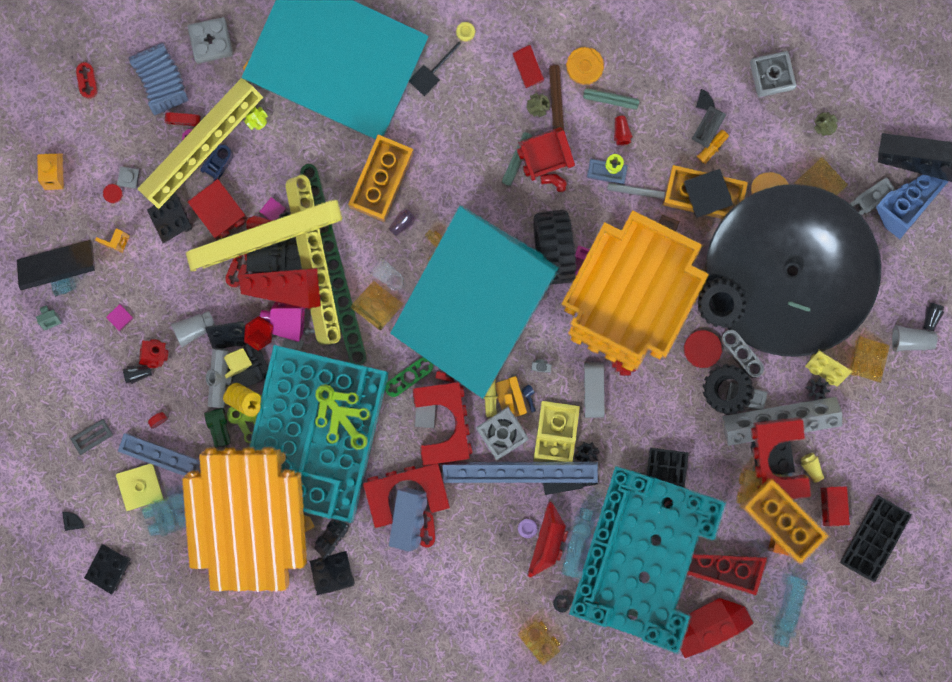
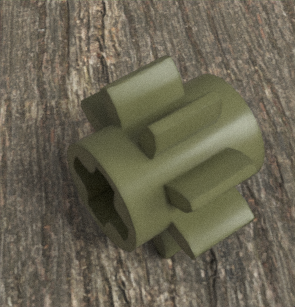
M538 93L530 96V100H527L526 107L533 117L538 115L540 118L547 115L546 111L549 110L550 101L543 94L538 95Z
M829 112L821 113L814 121L816 124L814 129L823 136L832 135L838 127L836 124L838 119Z

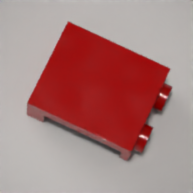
M561 127L518 142L519 148L517 153L520 160H524L525 166L522 167L524 174L532 181L536 180L535 177L565 166L567 168L575 166L565 132Z
M218 179L188 201V204L216 240L228 237L231 234L230 230L234 227L238 229L246 223L245 219L247 216Z

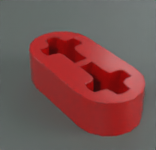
M80 63L76 68L79 91L84 98L92 99L98 92L95 72L89 63ZM83 67L90 70V72H87L88 79H85L84 74L80 73V71H83ZM87 82L89 83V86L93 88V90L90 91L89 95L86 92H84V90L87 89Z
M167 112L165 113L164 123L197 126L201 121V116Z
M247 254L233 258L225 280L232 288L239 287L240 281L231 284L230 276H234L236 271L239 272L237 275L238 279L239 275L247 274V264H242L239 270V263L237 262V259L245 257L247 262Z
M424 511L423 514L430 517L431 521L427 522L428 528H424L423 524L420 536L421 538L424 537V530H428V535L433 539L429 541V544L421 540L420 545L428 548L435 543V526L433 515L428 511Z

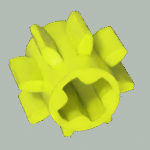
M254 107L245 116L246 119H244V122L251 130L253 128L260 130L267 124L265 118L268 115L261 107L258 109Z

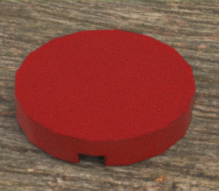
M706 330L692 333L686 339L683 347L687 361L697 368H708L716 364L722 354V344L719 338L714 333Z

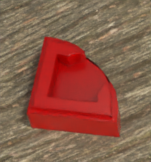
M438 371L436 373L435 379L455 382V379L445 372Z

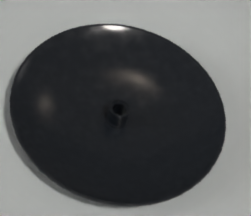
M802 184L778 185L748 196L733 207L722 219L712 236L707 251L705 272L709 274V277L706 280V284L708 281L714 280V278L727 277L730 280L731 278L734 279L744 289L747 297L745 313L740 318V321L735 322L733 326L728 325L726 327L729 330L736 331L746 344L772 355L788 357L808 356L816 354L818 351L823 352L840 344L851 336L865 321L872 310L879 292L881 258L876 239L862 215L847 201L834 193L814 186ZM794 265L798 268L796 274H789L787 268ZM718 292L712 296L711 303L716 311L727 312L732 309L734 300L728 293ZM788 301L808 307L811 311L790 306Z

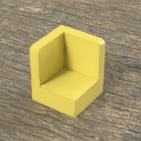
M243 348L224 356L231 370L225 377L226 379L245 371L252 365Z

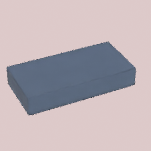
M590 159L587 178L625 184L628 165H623L621 171L617 174H611L605 168L606 161ZM610 163L612 164L613 168H616V166L618 165L616 163Z

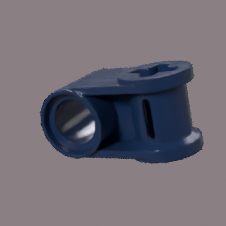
M218 145L204 162L200 172L214 178L213 181L219 180L233 159L232 150L226 145ZM222 150H227L228 156L224 159H220V152Z

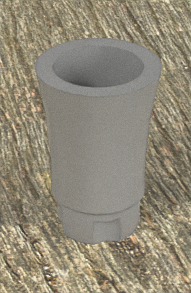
M209 311L171 323L182 348L191 341L207 334L205 327L215 325Z
M895 325L893 328L892 349L894 352L907 350L926 351L936 348L937 334L934 331L906 328Z

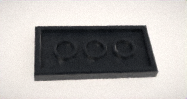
M91 240L17 259L18 286L20 290L95 271Z

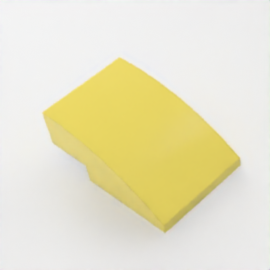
M547 401L541 402L533 462H573L580 406Z

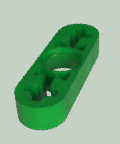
M424 357L420 358L386 383L385 392L391 397L399 396L431 373L433 364ZM422 361H424L425 363L429 362V370H421L419 373L422 374V376L418 377L416 371L412 368L414 366H416L417 369L422 366ZM406 372L414 373L415 379L413 382H405L404 374ZM400 377L406 387L402 388V385L397 388V393H390L388 391L390 389L389 385L391 383L393 385L398 384L399 381L396 379Z

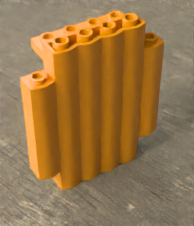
M633 210L622 231L604 222L576 275V279L573 281L562 302L566 313L572 316L575 313L578 314L570 323L571 328L568 332V335L571 336L570 340L578 345H581V343L588 345L587 349L596 354L599 351L606 354L605 358L614 363L616 360L622 362V367L629 371H633V369L638 371L648 350L651 351V356L659 360L662 357L666 359L709 277L708 273L692 266L702 248V244Z
M252 447L244 448L243 450L225 448L224 451L216 450V448L205 449L199 455L201 473L199 471H190L182 478L189 568H208L211 591L286 590L290 585L289 569L303 568L307 563L301 473H295L294 470H285L282 473L281 465L286 460L285 452L280 453V450H274L273 447L262 448V450H255Z

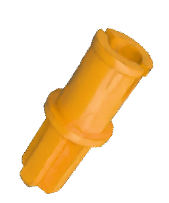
M721 130L714 137L709 147H705L696 157L706 165L710 158L716 152H719V147L729 137L728 133Z

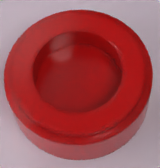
M109 184L103 190V197L107 202L115 204L122 199L123 192L118 185Z
M160 412L152 416L148 420V424L151 429H154L166 422L168 418L164 412Z

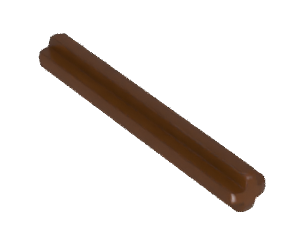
M551 65L549 66L553 129L561 127L564 130L560 66Z

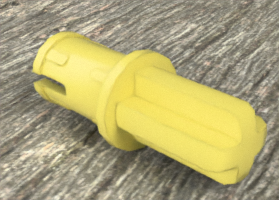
M495 381L487 395L483 398L485 399L486 417H492L497 414L496 398L498 396H496Z

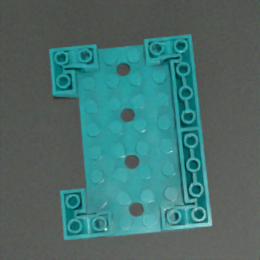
M615 466L569 615L602 627L609 626L642 638L641 641L679 654L691 617L676 609L698 538L701 536L715 541L726 502L639 472ZM667 497L673 500V506L669 509L665 508L663 504L664 499ZM655 534L661 537V543L658 546L652 543V537ZM644 571L650 576L647 583L642 582L640 579V575ZM630 609H635L638 612L637 619L632 620L629 617Z

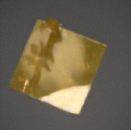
M859 336L858 340H855V352H852L854 357H851L853 362H851L849 368L852 371L850 375L860 376L881 383L890 346Z

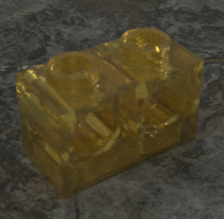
M535 619L519 632L518 636L543 666L561 651L559 649L561 644L554 636L550 638L546 633L549 629L542 621L538 623ZM533 628L540 631V635L536 639L529 636V631ZM544 644H550L552 651L545 654L541 651V647Z

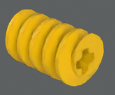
M239 383L231 384L223 395V401L249 417L257 415L260 411V395Z

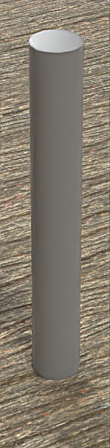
M608 183L607 188L608 191L664 199L665 191Z

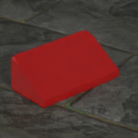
M531 45L512 53L526 88L544 82Z

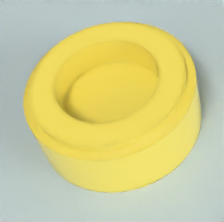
M469 22L460 23L456 29L457 37L464 42L472 40L475 36L474 26Z

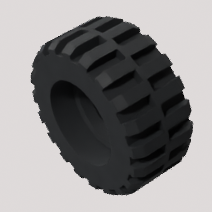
M565 210L536 213L533 218L535 250L544 255V259L559 267L550 285L573 282L576 279V255L569 213Z

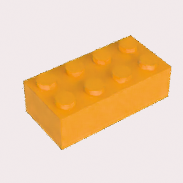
M377 135L348 203L349 208L385 222L413 157L414 150L391 139Z
M673 165L670 169L662 206L694 213L683 182L706 174V172ZM723 177L733 206L706 216L723 219L733 207L744 200L748 182Z
M768 479L741 506L796 563L801 564L828 537L772 479Z

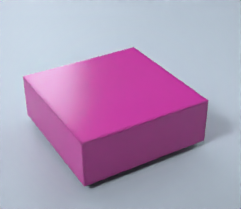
M271 197L259 212L266 218L275 221L287 209Z
M121 304L106 317L119 331L133 319Z

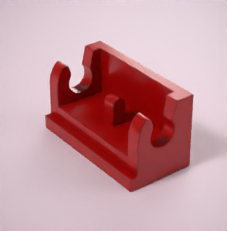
M847 486L820 488L823 526L850 525Z

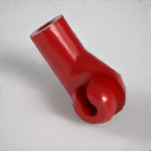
M558 174L540 175L541 185L553 184L558 192L566 191L567 182Z

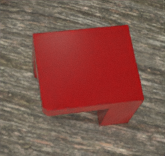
M260 316L256 317L245 325L244 342L257 351L261 350L272 342L273 325Z

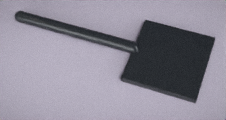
M458 42L431 71L423 65L408 82L425 97L440 81L434 73L461 45V42Z

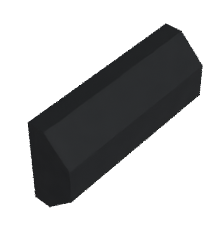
M650 448L647 475L685 488L689 452ZM667 497V498L664 499V501H663L664 507H665V502H667V501H669V500H672L671 498ZM673 500L671 504L666 506L667 509L673 506Z
M877 495L840 563L872 582H876L912 514Z

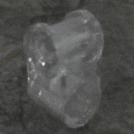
M380 258L369 272L394 291H401L406 286L405 278L383 258ZM394 278H395V279H399V278H400L399 281H400L401 284H400L399 286H398V285L393 286V285H394V282H393V279H394Z

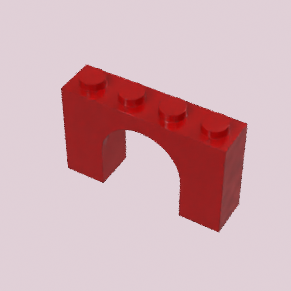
M459 382L412 388L415 408L441 405L449 409L455 419V429L449 439L441 443L420 445L422 465L469 459V455L472 454L471 443H467L466 437L470 434L469 426L464 422L467 410L466 405H462L461 397H464L463 386H460Z
M796 417L754 422V428H751L752 440H755L756 446L753 447V457L757 459L758 465L755 467V476L759 478L760 484L757 486V490L768 479H772L791 499L811 497L808 476L780 477L774 475L768 466V456L775 445L784 441L805 439L803 419Z
M438 463L423 465L422 468L418 469L415 466L404 468L403 473L397 474L396 471L385 473V478L378 479V476L367 478V482L363 483L375 528L392 524L393 515L389 504V495L392 488L404 480L415 481L423 487L427 493L426 496L431 513L450 508Z

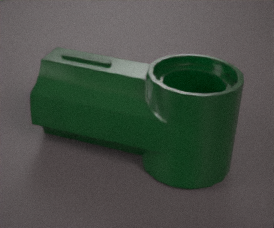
M224 408L204 412L205 421L208 429L211 431L215 448L232 444L226 425L228 421L224 416Z

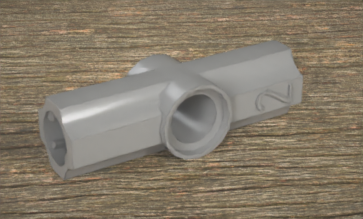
M212 349L211 370H208L206 373V383L209 386V407H225L223 395L232 379L231 377L227 379L225 377L229 372L228 365L224 359V356L229 354L228 349Z

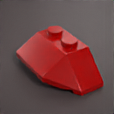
M548 501L528 570V577L537 575L555 565L556 560L560 561L563 550L560 549L561 542L566 541L568 531L565 530L566 526L553 502Z
M718 598L688 613L691 617L680 650L684 658L702 653L740 634L754 623L745 606Z

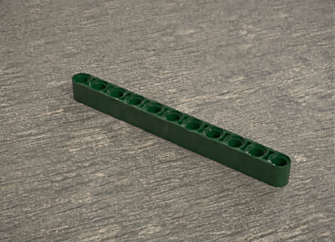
M306 164L301 168L300 175H305V172L310 169L315 171L314 176L308 178L311 189H319V194L313 197L315 206L326 203L316 167L312 164ZM332 224L328 225V232L320 234L323 249L324 245L328 242L334 244L333 250L330 252L324 250L335 308L350 362L364 365L367 361V355ZM331 261H338L339 266L336 270L329 269ZM342 279L344 281L343 286L338 289L335 288L334 281ZM342 297L348 298L349 301L345 307H340L338 304L339 299ZM346 316L353 317L351 325H344L343 319ZM351 334H356L358 336L357 343L350 344L348 337ZM357 352L363 354V360L359 363L353 361V355Z

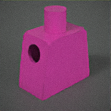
M275 302L271 307V311L261 310L260 317L273 325L272 334L296 342L301 340L304 331L305 307Z

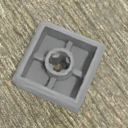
M224 17L187 26L194 59L197 64L233 56L227 23ZM209 36H212V38L214 39L212 40V44H209L208 41H206L208 40Z
M788 51L751 59L750 66L758 97L791 91L796 88ZM771 70H773V73H777L775 78L769 76Z

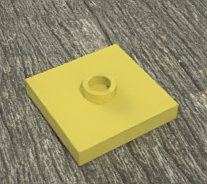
M147 464L115 474L126 511L164 500L153 464Z

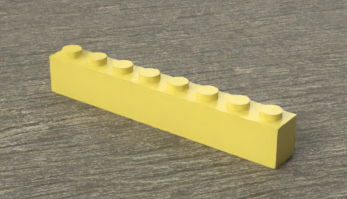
M241 78L139 186L138 190L159 209L259 103L263 96L251 84Z

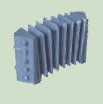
M164 42L128 57L131 66L136 69L138 77L145 84L143 87L148 94L147 99L150 100L148 105L154 116L189 101L184 91L185 87L182 85L183 79L180 78L181 74L177 72L179 68L177 65H174L175 62L171 59V55L168 54Z

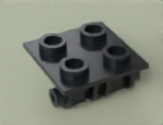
M173 193L159 209L155 205L147 209L162 243L171 240L184 231L192 230V223L189 222L188 214L185 213V208L182 207L179 201L180 197L176 193Z
M286 240L247 253L246 271H285Z
M244 321L205 327L212 349L241 347L247 344L244 342Z
M246 344L243 349L252 365L245 371L232 376L231 380L233 383L249 387L266 379L268 366L262 351H257L249 344Z
M755 441L751 442L752 445H750L752 453L753 447H756ZM784 441L775 445L769 453L768 466L776 476L795 472L790 441ZM754 459V463H755V467H756V466H758V465H757V459Z
M331 520L326 527L327 530L324 535L319 536L315 542L316 546L314 549L323 559L332 554L336 548L334 545L338 546L336 542L338 540L341 541L340 537L343 538L348 532L347 528L349 525L341 520Z
M101 544L84 578L113 595L114 591L118 590L117 587L120 580H123L121 578L122 575L126 574L124 571L131 564V558L123 556L106 545Z
M347 551L329 555L325 559L318 558L310 561L317 596L355 586Z

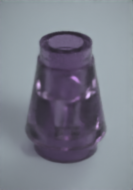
M405 208L399 212L388 229L397 236L415 224L416 217Z

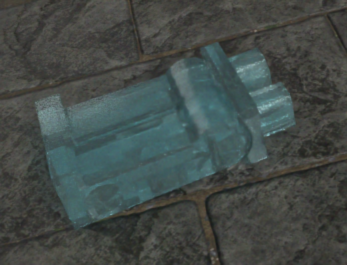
M183 491L160 500H154L150 505L142 508L145 519L154 516L156 523L148 525L150 536L161 534V537L168 533L186 528Z
M581 508L578 518L574 517L573 519L575 525L571 531L560 572L562 575L581 580L583 572L577 569L585 539L591 533L590 528L594 527L595 522L591 521L592 510Z
M783 573L781 581L787 584L780 613L775 617V625H772L771 631L775 633L773 642L776 645L788 647L790 637L795 638L796 636L794 630L797 626L807 580Z

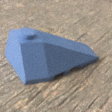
M921 175L916 180L902 185L901 188L889 192L876 206L884 227L901 239L949 181Z

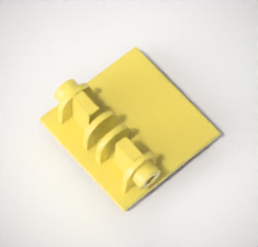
M821 351L812 354L810 361L805 365L812 374L819 375L828 384L837 387L852 373L850 369Z

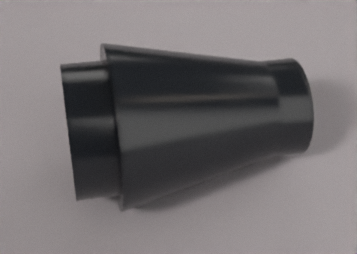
M929 302V305L926 306L924 329L935 330L944 314V306Z
M147 365L127 366V368L122 369L126 384H134L148 376H152L151 369Z

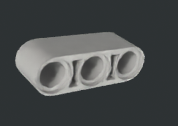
M734 330L724 332L721 335L720 342L739 367L750 378L761 376L764 371L762 362L740 335ZM727 334H731L734 337L733 344H728L725 341ZM739 349L746 351L745 359L738 357L737 352ZM751 364L758 366L759 371L757 374L750 372Z
M584 362L585 418H604L603 362Z

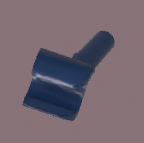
M527 385L522 389V393L528 401L531 413L536 410L530 396L535 392L530 385Z

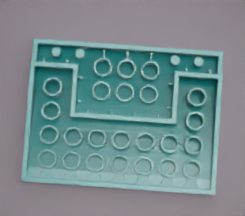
M275 0L241 78L376 140L377 135L384 137L429 36L354 0Z
M460 205L390 334L483 399L558 272L559 267L544 259V255Z
M274 345L262 392L261 407L257 414L250 447L255 448V450L273 447L274 450H280V453L285 452L287 457L281 465L282 473L285 470H294L295 473H301L303 512L352 523L355 519L389 372ZM330 385L335 392L356 393L359 396L356 404H349L343 400L335 401L339 407L366 408L370 411V417L367 420L346 415L357 432L367 437L368 443L365 448L355 449L352 447V437L340 421L338 426V442H328L327 434L330 431L332 410L329 406H327L326 412L327 426L320 428L315 424L320 406L315 393L319 386ZM324 391L322 395L324 398H327L329 393ZM351 395L349 397V400L351 402H354L356 400V397L354 395ZM363 410L361 412V416L365 418L367 416V412ZM320 418L318 422L320 425H324L325 420ZM331 434L330 439L335 441L336 435ZM358 438L357 444L362 445L363 439Z

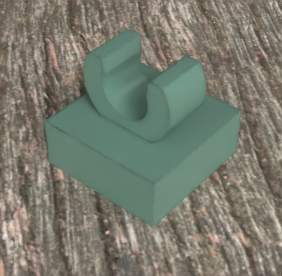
M47 305L40 308L41 315L37 316L36 319L44 331L62 324L60 316L54 309H48Z

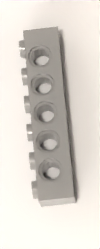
M837 397L738 413L722 416L723 431L727 444L730 446L755 441L751 437V428H754V422L800 417L803 419L804 433L842 426V410Z

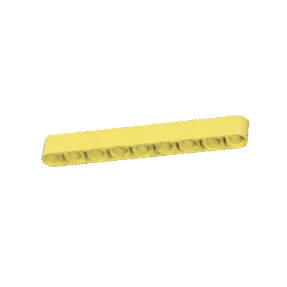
M299 175L286 181V192L291 215L315 206L310 181L307 176ZM316 229L296 236L302 269L317 268L319 292L322 301L320 299L321 307L310 308L317 342L321 345L337 343L341 338L320 229Z
M333 200L189 250L185 254L190 271H196L197 268L203 267L204 269L339 222L343 218L338 201Z

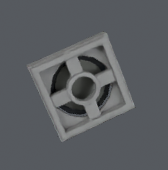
M506 407L476 427L496 460L529 440L509 407Z

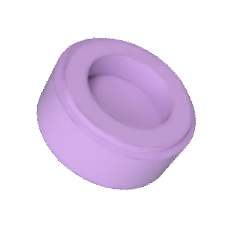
M524 519L518 525V532L524 538H532L537 533V525L531 519Z

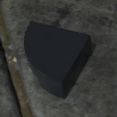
M701 89L696 108L705 111L710 106L715 108L712 97L707 91Z
M62 512L65 531L85 528L83 521L78 515L72 512Z

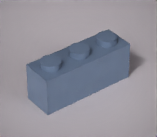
M408 487L397 491L389 540L390 547L408 552L418 549L421 543L420 531L424 524L423 513L427 506L426 492Z

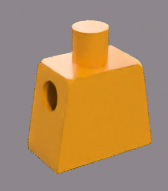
M38 154V182L43 189H64L63 154Z

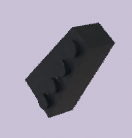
M882 133L878 163L952 182V142Z

